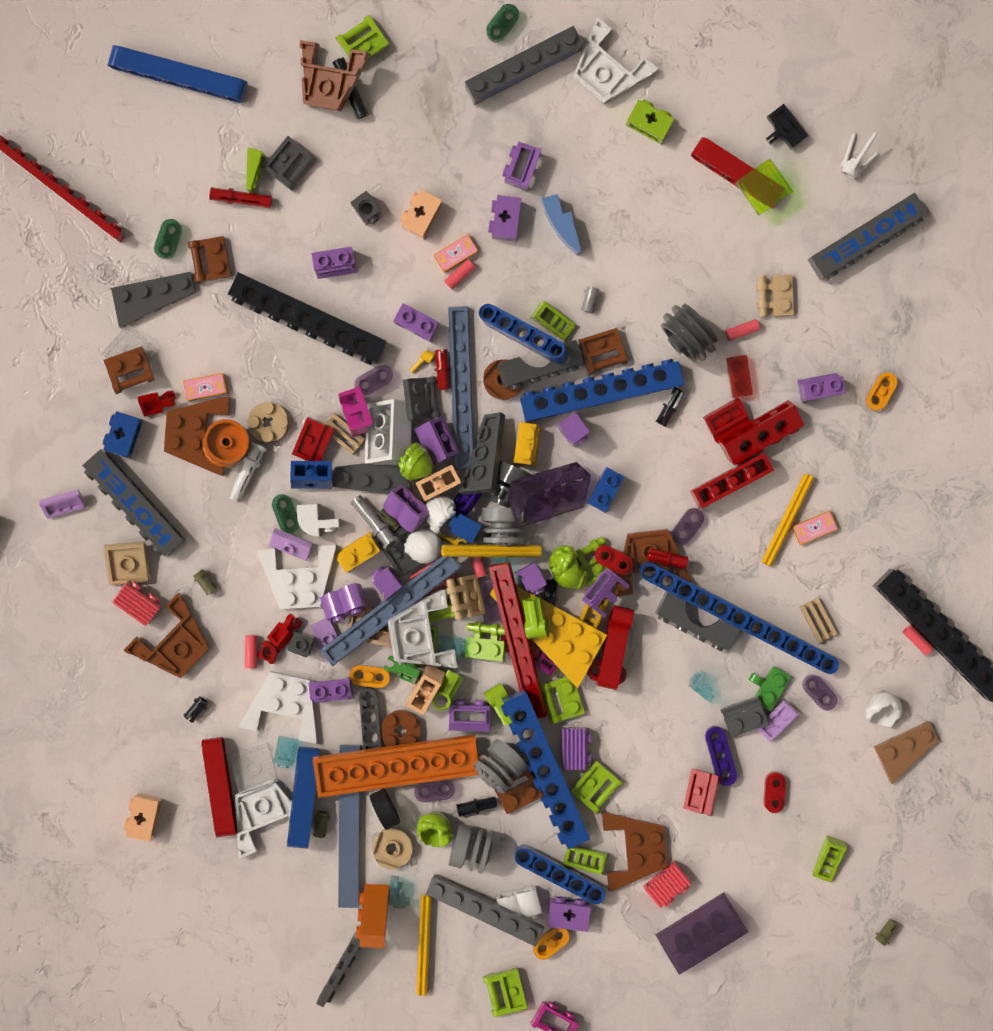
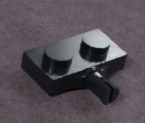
M782 104L767 116L768 121L774 128V132L766 137V141H769L770 145L780 138L784 140L790 149H793L808 137L785 104Z

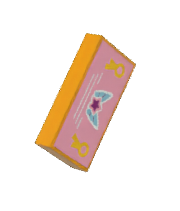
M467 234L433 256L445 273L478 253V250Z
M224 373L183 381L187 401L227 394Z
M831 511L824 512L792 526L799 545L838 530Z

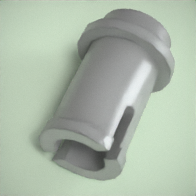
M587 286V290H584L586 294L581 310L594 313L597 296H600V293H598L599 289Z

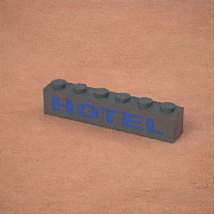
M573 25L466 80L465 88L473 104L476 105L581 51L583 42Z
M913 193L808 259V262L820 280L825 277L829 280L838 274L836 270L842 266L844 269H847L855 264V258L860 256L863 259L871 254V248L876 245L878 248H881L889 243L888 238L892 235H895L897 238L907 231L905 227L912 224L914 227L924 221L922 217L927 214V211L916 193Z
M100 449L82 465L86 469L84 471L86 476L92 481L94 479L99 484L98 489L104 495L108 494L113 499L111 503L119 511L122 509L125 512L126 520L131 525H136L140 529L139 534L146 541L149 539L154 544L152 548L158 555L169 556L186 540L105 450Z

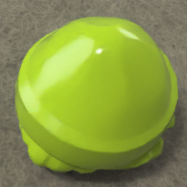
M418 443L411 444L405 451V455L400 457L401 462L398 463L401 475L409 481L428 477L433 470V462L429 451Z
M432 811L419 818L417 822V836L420 837V840L425 845L444 847L450 843L453 837L452 825L444 814L439 811Z

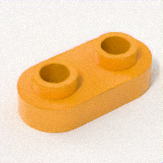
M885 372L876 378L865 399L869 409L877 411L886 406L897 387V378L894 374ZM884 379L888 381L887 387L882 384ZM873 397H877V398H878V403H877V404H874V403H873V401H872Z
M356 665L349 673L350 681L357 686L383 688L390 681V674L383 667ZM358 671L363 672L364 677L358 678L356 676V673ZM377 674H383L384 679L382 681L377 680Z
M560 928L549 929L540 937L537 946H533L534 955L541 960L550 958L568 943V930ZM557 932H561L563 935L562 937L557 938L555 934ZM544 944L547 946L545 950L539 949L540 945Z

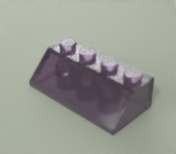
M574 462L511 481L508 500L516 526L520 528L583 508L591 475L578 462Z
M723 892L655 935L680 975L747 934L748 931Z

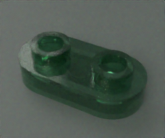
M513 4L503 5L489 22L486 34L490 41L501 42L517 23L519 11ZM511 14L513 17L511 19L505 18V15ZM497 29L500 31V34L494 35L493 31Z
M167 219L160 227L154 251L161 259L167 260L175 255L182 234V226L178 221ZM171 227H175L173 234L169 233ZM165 246L169 247V251L167 253H163L162 251L163 247Z
M285 494L274 497L272 508L280 529L286 533L296 532L300 525L292 499ZM281 501L286 502L285 508L279 506ZM289 519L293 520L294 522L292 527L287 526V521Z

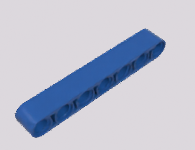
M117 45L112 46L107 64L108 67L118 71L237 103H243L248 85L247 81Z

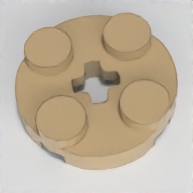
M264 402L258 404L251 410L247 419L250 433L262 442H276L283 438L288 430V415L281 406L275 403ZM265 418H273V426L271 428L269 426L264 427Z
M399 828L383 829L376 835L372 844V853L376 862L386 869H397L405 865L410 860L413 851L411 837ZM392 843L396 844L398 851H394L393 854L389 853V848H387V845Z

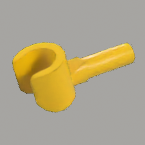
M429 350L424 351L410 371L414 373L424 361L430 364L435 354Z
M443 534L439 536L440 539L453 545H458L460 541L467 543L462 538L456 540Z

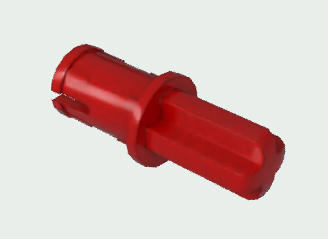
M441 349L435 350L436 368L434 370L437 372L439 390H448L450 388V367H448L447 349H443V351Z
M650 548L647 553L648 560L663 563L666 567L671 565L686 569L688 564L687 556L673 554L671 551L664 552Z

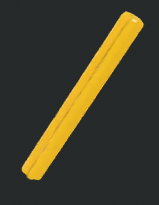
M809 474L802 476L764 554L763 564L767 566L773 565L814 481L813 476Z
M442 545L441 554L443 557H540L542 549L540 545Z
M426 894L421 895L416 988V994L419 996H426L428 988L432 897Z

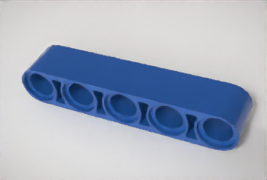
M484 304L479 309V316L487 327L556 364H562L568 359L569 355L566 347L554 337L492 304ZM488 313H494L491 318L486 319ZM505 322H511L508 327H502ZM522 331H528L526 336L519 337ZM545 340L542 346H536L538 341ZM562 349V353L560 355H553L555 350Z
M298 747L287 847L308 849L316 788L313 757L319 756V748Z
M522 844L515 849V861L523 868L592 904H600L604 901L605 891L599 882L528 845ZM522 851L529 853V857L525 860L518 857V854ZM539 861L547 862V866L544 869H539L536 866ZM558 870H563L565 875L562 878H556L554 873ZM579 879L583 881V885L575 888L572 886L573 881ZM593 889L601 891L598 897H592L590 892Z

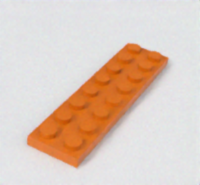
M475 734L313 757L318 798L479 775L473 768V764L478 761Z

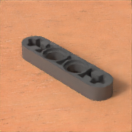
M367 687L359 695L363 750L367 749L366 746L373 747L378 745L379 748L382 747L378 694L375 689ZM367 691L374 695V698L371 699V706L375 704L376 708H363V705H368L367 699H363ZM366 712H374L376 720L371 723L367 722L364 718ZM371 731L377 734V741L373 743L368 742L366 739V734Z

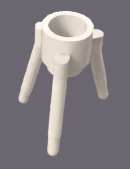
M876 132L868 140L857 159L851 158L849 160L856 137L855 133L852 134L844 160L840 165L843 168L841 172L851 179L860 177L862 172L878 156L876 152L863 165L860 162L876 138Z

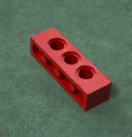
M787 400L722 437L718 442L727 460L735 466L736 464L744 463L752 455L760 454L769 445L779 443L783 437L795 434L804 426V423L796 406ZM783 421L782 425L776 428L778 422ZM762 431H765L764 436L762 438H759V434ZM748 441L747 445L741 448L742 443Z
M760 453L690 490V493L698 508L702 509L773 472L774 469L766 454Z

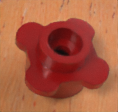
M266 640L262 643L263 647L257 656L259 659L268 661L269 664H274L276 656L281 650Z

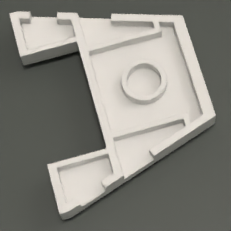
M598 17L595 20L574 72L573 79L600 102L605 104L656 73L658 68L647 58L643 57L631 72L625 69L599 46L612 29Z
M336 545L317 546L319 567L278 570L276 549L257 550L258 557L279 609L321 607L320 597L325 593L337 548Z
M444 589L438 590L387 620L394 661L458 668L454 649L434 653L428 612L448 608Z
M271 671L239 724V728L258 731L261 712L275 713L302 719L298 740L316 744V722L313 700H310L308 684L311 680Z
M274 779L235 794L239 859L257 852L250 831L285 817L290 819L292 800Z

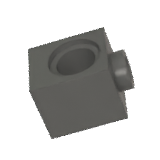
M367 190L350 202L365 225L369 223L373 225L380 219L382 212ZM364 206H372V212L370 214L362 213Z
M296 630L288 651L307 658L311 653L316 637Z

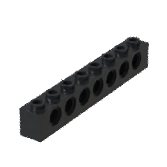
M237 272L228 292V295L232 297V302L241 306L243 303L250 305V310L260 315L263 311L269 314V319L277 323L280 320L288 323L286 327L292 330L306 331V336L314 340L319 337L324 340L323 344L331 348L338 346L343 349L342 353L351 357L354 354L361 357L360 361L370 366L372 363L378 364L387 344V341L239 272ZM250 290H256V297L252 300L247 299V293ZM269 298L275 299V305L272 308H266L265 302ZM287 307H293L294 313L290 317H285L283 313ZM306 315L312 316V322L309 325L302 324V318ZM323 324L331 326L329 333L322 334L320 332ZM347 332L349 340L344 343L340 342L339 335ZM360 341H366L368 347L364 351H359L357 344Z
M889 569L873 587L985 700L992 702L993 669L990 667L992 663L985 656H980L976 652L977 648L970 641L966 642L962 638L963 634L956 627L952 628L947 623L949 620L941 612L938 614L933 609L935 606L929 599H923L919 595L920 590L915 585H909L904 580L906 576L900 570ZM898 585H901L903 588L900 596L895 594V588ZM912 600L917 602V607L914 610L909 608V603ZM926 614H929L931 622L926 625L923 619ZM943 628L945 636L939 639L938 631ZM955 643L959 644V651L957 653L952 651V646ZM972 657L974 663L971 667L968 668L966 665V661L968 658ZM986 671L988 678L982 682L981 674Z

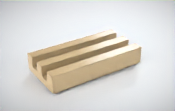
M334 413L326 424L334 427L354 447L351 449L335 434H332L331 437L353 455L366 439L359 435L356 436L359 441L355 442L333 423L336 420L350 431L348 424Z
M815 598L800 606L818 643L837 634L819 598ZM814 604H816L817 608L819 609L830 632L827 633L820 617L818 616L813 606ZM808 607L823 633L821 637L806 610Z

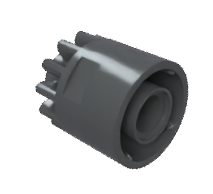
M501 461L496 491L487 493L494 496L493 502L503 507L509 508L511 504L519 507L533 475Z

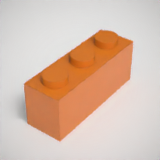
M365 884L364 892H360L359 904L362 905V909H358V921L361 922V925L356 927V939H360V947L385 948L389 885Z

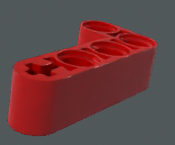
M616 605L611 609L597 678V686L613 690L618 689L628 633L633 622L634 609Z

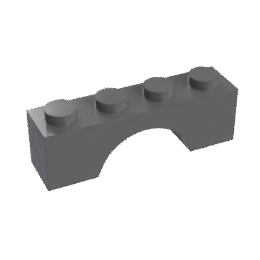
M577 340L563 343L569 356L566 362L562 364L550 361L544 367H533L526 364L520 357L500 362L496 366L504 389L510 387L511 390L523 387L522 383L527 381L530 384L540 382L541 377L547 375L549 379L560 375V371L567 370V373L578 370V366L584 362ZM562 349L555 350L553 355H560L562 353Z
M666 591L655 611L659 615L657 619L667 624L672 621L677 624L676 629L687 633L689 630L695 633L694 638L705 642L707 639L713 643L711 647L721 652L723 649L730 650L740 631L739 628L721 619L708 626L695 625L687 616L686 601Z

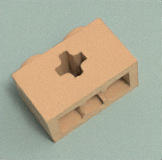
M420 189L418 193L415 192L410 200L412 205L409 211H404L400 221L402 222L401 226L403 229L424 239L442 206V200ZM423 209L424 216L420 215L418 218L416 211L420 212Z
M450 465L416 482V485L424 501L460 484L461 481L453 465Z
M426 665L410 692L405 706L424 715L442 684L445 672L432 665Z
M139 793L134 798H131L128 808L131 814L130 818L126 819L124 830H127L126 837L148 842L154 838L162 798ZM141 813H143V817L146 818L143 821H141V817L138 816Z

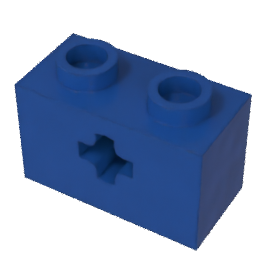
M116 411L115 415L113 414L110 418L109 426L111 428L109 434L104 436L103 445L105 446L103 450L131 458L143 419ZM123 431L125 437L118 435V432Z
M291 461V489H332V461Z
M606 467L587 504L606 513L625 476Z
M459 514L458 517L454 515L449 524L452 528L450 532L470 543L473 542L482 526L462 514Z

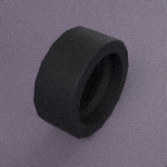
M383 788L371 794L372 806L384 829L388 830L400 824V818L387 791Z

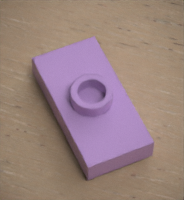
M79 489L39 500V505L47 519L86 508V502Z
M275 528L269 546L307 561L313 543Z
M326 618L310 625L321 649L338 637L332 622L326 620Z
M784 699L767 716L770 722L769 725L757 728V730L772 742L799 715V712Z

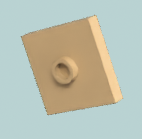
M146 541L104 545L109 585L125 584L127 580L130 583L133 581L137 583L151 581Z

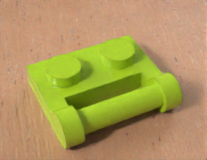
M370 15L364 17V21L345 34H339L335 37L348 57L350 56L351 49L369 52L371 53L370 58H372L389 46L388 41ZM368 27L371 29L369 33L351 45L347 44L349 40Z
M567 676L540 684L550 718H548L550 724L585 714L577 687ZM556 687L563 710L561 714H557L550 688Z
M595 760L570 789V792L593 812L598 814L606 800L624 783ZM609 779L611 781L609 786L595 802H592L590 799L604 782Z
M518 967L494 974L490 973L482 977L484 984L487 985L493 1008L491 1010L493 1017L528 1009ZM496 981H500L506 1003L504 1007H500L494 984Z

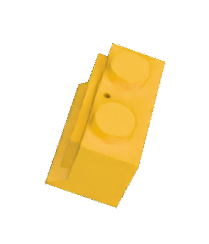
M519 422L513 463L536 466L541 426Z
M368 532L338 551L336 555L338 562L345 573L382 550L372 534Z

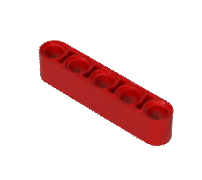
M701 137L691 153V157L769 208H774L785 192L784 188L705 137Z
M224 738L203 739L201 742L216 838L237 835L236 812Z

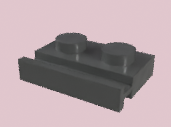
M760 696L732 704L720 710L731 737L769 725L770 723L760 701Z

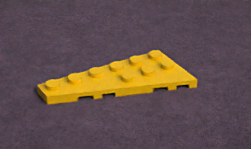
M516 585L524 620L526 621L523 600L538 596ZM493 587L490 595L497 601ZM541 599L544 618L547 619L549 625V636L532 638V640L578 688L607 634Z

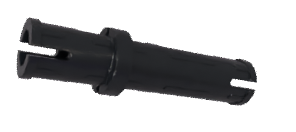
M344 57L332 62L335 69L347 70ZM355 85L348 99L356 118L362 119L368 116L369 113Z

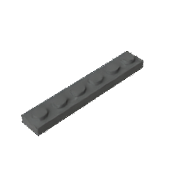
M436 874L433 875L426 895L535 947L545 927Z

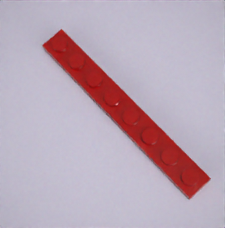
M0 135V150L121 243L125 237L120 233L122 228L113 221L111 224L107 223L104 220L106 218L104 214L97 209L94 212L88 208L90 204L82 197L77 200L72 196L74 191L65 184L62 187L56 183L58 180L49 172L45 175L40 171L42 167L34 160L28 162L24 159L25 153L17 147L14 150L8 146L10 142Z
M511 563L492 564L489 566L519 691L523 689L526 691L537 718H544L547 716V710L530 641L525 633V620Z

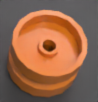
M222 419L214 422L207 428L203 438L202 450L205 458L211 464L219 468H229L243 460L249 447V437L246 429L240 423L230 419ZM227 441L229 442V445L224 446L222 443H225Z

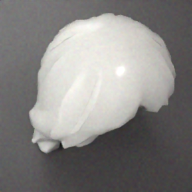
M439 495L434 496L426 504L429 513L425 519L430 526V530L436 534H441L440 528L443 526V523L456 514V511H454L456 505L452 499Z
M420 528L408 536L404 544V551L410 555L412 560L428 564L435 562L442 556L441 547L443 542L439 535L430 530V528Z
M886 692L875 694L866 708L865 720L874 725L893 728L896 721L902 717L903 709L900 699Z

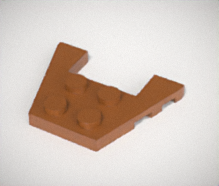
M300 40V48L303 54L301 66H303L304 77L302 78L303 104L341 112L371 53L351 49L347 70L315 65L320 45Z
M222 397L167 411L164 452L224 476L225 468H219L205 458L202 443L207 429L208 414L229 415L230 397Z
M668 529L627 533L623 553L632 559L633 569L626 575L618 574L630 586L627 589L617 582L614 592L616 596L633 595L631 574L639 573L640 565L645 561H650L647 559V553L650 548L664 552L671 551V553L679 555ZM622 561L620 568H626L627 563ZM651 561L665 569H673V573L692 582L687 569L671 565L666 567L663 563ZM648 566L644 572L654 571V567ZM683 585V586L681 587V589H683V588H690V586H689V585Z
M179 592L166 605L180 620L170 633L153 650L137 636L124 651L182 678L210 647L182 594Z
M601 811L603 831L624 829L628 869L607 871L608 891L616 890L668 867L663 825Z

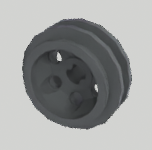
M684 303L681 307L673 306L671 309L674 316L666 313L663 316L666 323L663 322L661 324L662 330L668 337L669 344L679 354L682 353L692 362H695L697 358L704 361L707 358L704 350L710 353L716 350L713 343L718 341L717 336L706 321L689 305Z

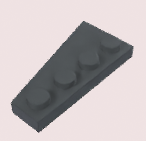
M191 272L111 288L119 328H123L127 324L138 321L150 313L159 311L171 303L173 304L196 293Z
M498 412L484 415L476 438L478 443L476 448L472 450L470 456L472 461L469 469L466 468L464 474L466 479L464 485L460 486L458 493L470 495L496 491L505 415Z
M363 463L335 467L332 487L390 494L392 489L402 485L414 494L415 480L409 481L401 475L398 465Z
M356 932L317 999L316 1004L324 1007L326 1002L330 1003L336 993L333 991L337 984L341 985L346 975L344 971L353 964L357 949L360 950L362 948L360 947V939H356Z

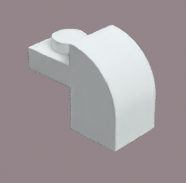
M319 504L297 505L298 523L307 534L321 536L320 528H324V532H334L336 527H341L340 519L320 520Z

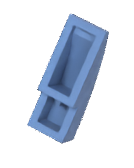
M558 194L542 198L541 203L551 227L560 240L575 255H579L581 248L571 212L563 214Z

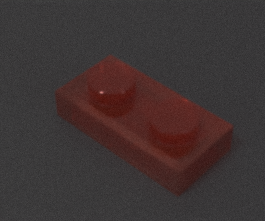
M747 355L726 358L732 398L753 395Z

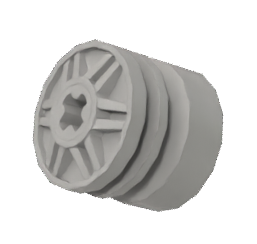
M482 508V521L491 523V527L482 529V532H491V537H482L483 543L497 546H512L525 542V537H515V532H525V529L515 527V523L525 521V508Z
M496 739L487 749L491 758L481 755L479 757L480 761H476L473 764V768L488 786L504 794L508 790L507 786L513 785L509 775L518 779L527 769V765L510 746Z
M459 823L448 865L461 869L465 860L469 861V871H473L475 863H479L477 873L482 874L490 859L493 846V832L487 831L485 839H482L483 829H479L476 837L472 836V826Z

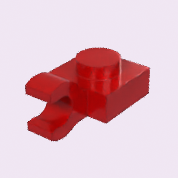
M167 391L162 396L155 392L138 396V403L145 417L164 412V407L175 406L176 402L174 399L176 397L174 391Z
M290 613L283 624L278 622L267 638L278 649L282 650L293 637L291 631L298 629L303 622Z

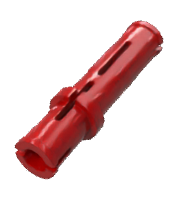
M211 187L209 200L223 201L229 205L237 203L270 209L272 195L234 191V188L226 190Z

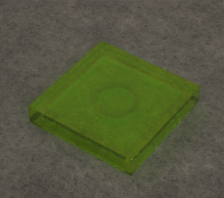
M770 158L736 182V185L758 216L793 192Z

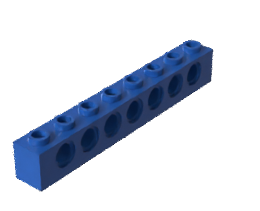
M673 359L661 361L662 365L655 367L651 363L641 366L642 370L634 371L633 368L622 370V374L616 376L612 372L602 375V379L594 380V377L583 379V383L577 385L574 382L562 384L563 388L555 389L552 386L544 388L543 392L535 394V391L523 393L524 397L520 398L525 423L681 387L684 385L679 361L673 362ZM657 371H662L665 374L663 382L656 380L655 373ZM641 375L645 378L646 383L644 386L636 384V376ZM623 380L626 383V389L619 391L615 386L616 381ZM597 385H604L606 387L605 395H598L596 393ZM579 389L585 390L587 393L586 399L579 400L576 397V391ZM558 394L566 395L567 403L563 405L558 404L556 396ZM543 398L547 401L548 405L545 409H539L536 406L538 399Z
M523 689L503 698L504 705L501 706L504 716H509L512 723L508 725L513 736L518 735L520 742H517L521 754L525 753L528 758L525 763L529 772L533 771L536 776L533 782L537 790L541 789L544 796L541 797L545 809L550 808L552 814L549 815L553 827L558 826L560 833H557L561 845L565 844L568 849H571L590 840L526 691ZM518 711L525 712L524 718L519 720L515 718V714ZM532 729L533 734L531 737H523L525 730ZM534 748H541L539 755H531V751ZM542 766L549 767V771L546 774L539 773ZM556 784L557 789L554 792H548L547 788L549 785ZM558 803H565V807L562 810L555 809ZM566 821H573L570 828H563Z

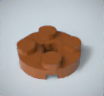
M507 360L493 361L484 372L483 384L485 390L495 399L508 400L515 397L522 387L511 390L510 387L504 389L503 384L500 385L498 383L500 380L496 365Z
M395 710L383 720L380 728L381 738L386 746L415 743L419 740L421 734L420 722L407 710ZM399 725H403V728L406 729L402 736L395 732Z

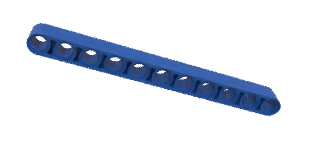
M645 561L640 565L639 573L642 578L824 673L833 674L838 670L839 662L830 653L651 561ZM648 566L654 567V573L651 576L644 575V570ZM665 576H671L672 582L669 585H663L662 579ZM689 585L690 591L685 595L681 594V587ZM702 594L708 596L704 604L698 602V598ZM721 603L725 604L724 612L717 613L716 607ZM737 613H743V619L740 622L734 621ZM760 622L761 628L758 631H753V624ZM778 631V638L770 640L771 633ZM795 640L796 647L791 650L788 649L789 642ZM814 650V656L807 659V651ZM831 659L832 664L830 667L824 668L825 660Z

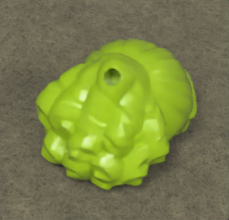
M563 545L555 548L551 553L549 568L557 584L570 590L580 589L587 583V572L580 570L576 560L578 553L573 550V547Z

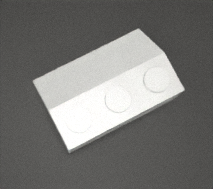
M391 399L367 404L373 424L370 425V428H368L369 432L366 433L365 464L398 465L401 462L400 457L404 456L405 451L411 446L412 420H408L406 402Z

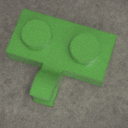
M389 656L388 660L392 661L394 666H384L383 669L386 672L397 674L396 677L415 684L420 673L417 670V666L411 663H401L399 665L397 661H394L393 656Z
M772 666L765 679L752 673L748 680L760 686L755 697L760 696L763 707L772 711L791 676Z

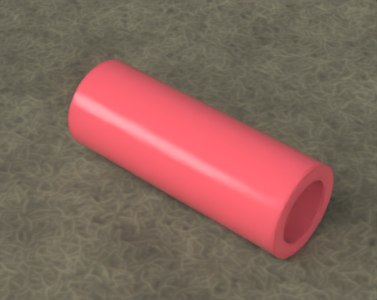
M467 259L444 282L452 290L476 267Z
M757 319L729 328L725 330L727 339L732 341L760 331V326Z
M471 557L474 574L477 575V578L486 576L487 572L483 557Z
M911 624L903 630L902 633L925 656L932 652L934 647Z
M245 635V668H257V635Z

